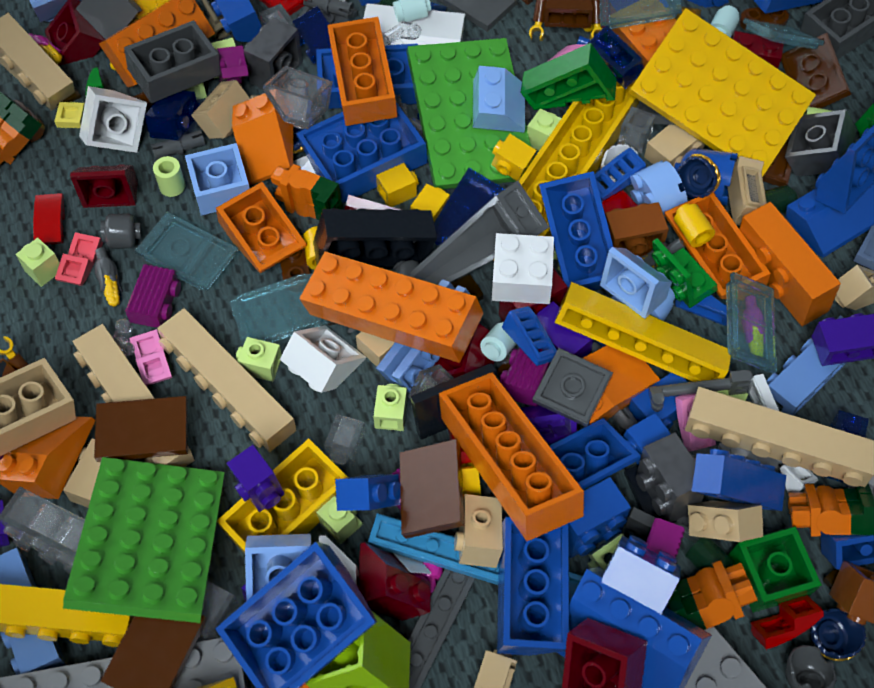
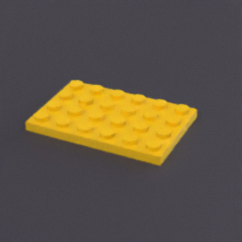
M687 8L684 9L628 92L713 150L738 153V158L743 156L764 161L761 172L762 177L816 96L815 93Z

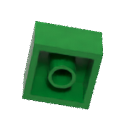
M796 526L767 534L760 538L739 542L728 554L733 565L742 563L758 601L749 604L752 613L778 606L781 602L806 595L810 596L822 586Z

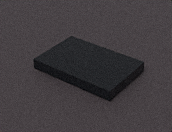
M492 363L410 397L416 430L421 440L448 429L441 419L439 393L492 372L497 377L496 369Z

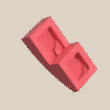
M75 232L68 254L62 255L55 280L82 286L97 259L95 250L103 245L101 238Z

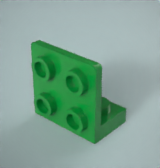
M658 238L652 241L654 251L652 258L656 263L655 270L663 273L672 282L670 287L679 302L683 300L691 308L718 290L717 283L684 248L671 254Z

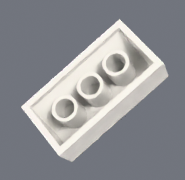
M366 4L363 19L379 18L384 45H427L463 42L464 13L431 10L428 11V17L404 23V21H397L393 6Z

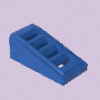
M632 148L623 151L594 174L602 202L632 184L630 176L646 168L645 162ZM620 169L625 173L624 175L619 172ZM612 175L616 182H614L609 176ZM603 181L608 188L605 189L599 182Z
M712 295L691 308L683 300L679 302L676 299L674 304L678 308L724 326L728 324L733 311Z
M527 306L509 311L502 325L503 330L536 366L552 362L557 350L533 310Z

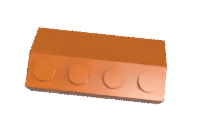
M714 193L703 198H694L664 212V216L679 238L684 242L685 247L694 260L717 283L718 290L716 292L721 299L744 301L745 297L754 296L766 290L771 273L760 262L755 250ZM687 203L697 204L715 230L713 238L699 247H691L674 221L677 209Z

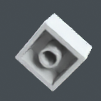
M496 233L492 301L550 304L554 237Z

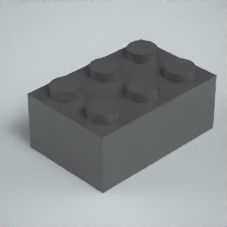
M194 20L124 47L127 69L151 103L220 76L219 53Z

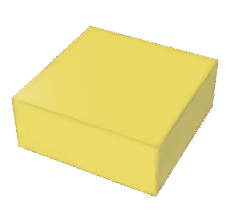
M59 102L55 117L56 127L81 128L85 103Z

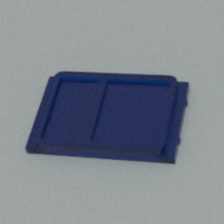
M468 168L434 222L437 235L435 243L441 245L491 198L505 189Z

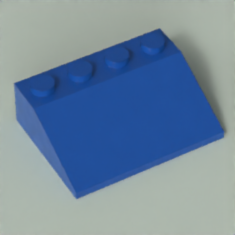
M397 102L396 118L345 126L344 115L341 112L296 133L316 175L339 183L342 204L347 202L348 195L357 197L376 188V175L402 163H405L409 171L428 163L426 142Z
M874 125L870 129H865L861 138L856 143L850 144L846 153L841 158L835 159L831 168L826 173L820 174L815 184L817 188L816 201L845 214L874 184Z
M315 542L215 629L256 688H301L376 624L377 620L349 571L332 548L327 544Z
M600 567L586 569L569 605V631L587 618L646 640L647 648L642 688H685L712 635L666 607L662 614L600 582L604 569ZM566 651L557 652L565 658Z

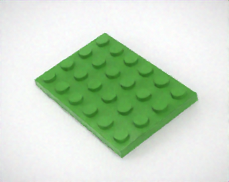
M507 39L407 46L406 53L423 137L426 142L433 186L435 188L450 189L516 182L510 176L498 172L496 167L491 165L495 157L492 151L498 141H505L509 134L531 146L526 122L524 132L473 128V81L478 67L506 68L515 76Z
M102 457L63 598V609L200 623L225 472Z

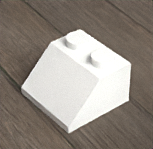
M88 86L79 137L88 146L137 153L147 102L114 90Z
M324 325L294 331L280 360L288 366L290 372L306 380L310 388L323 393L336 389L366 359V356Z

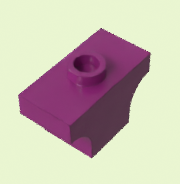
M243 45L217 48L216 51L219 53L220 82L237 80L241 84L242 80L248 77Z

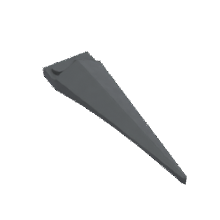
M516 181L491 198L407 276L436 285L442 279L451 282L494 260L496 233L537 236L549 228V226L520 182ZM349 328L347 333H352L355 329Z

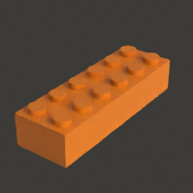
M326 251L299 298L312 316L460 363L484 314L476 296Z
M493 372L439 393L441 419L460 443L468 458L526 541L584 517L583 489Z

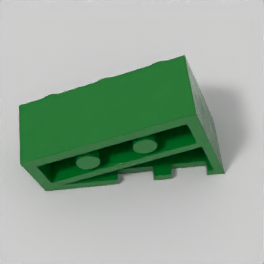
M589 43L525 71L520 93L534 110L563 107L568 102L576 101L588 104L592 99L600 98L612 101L615 100L617 79L594 46Z

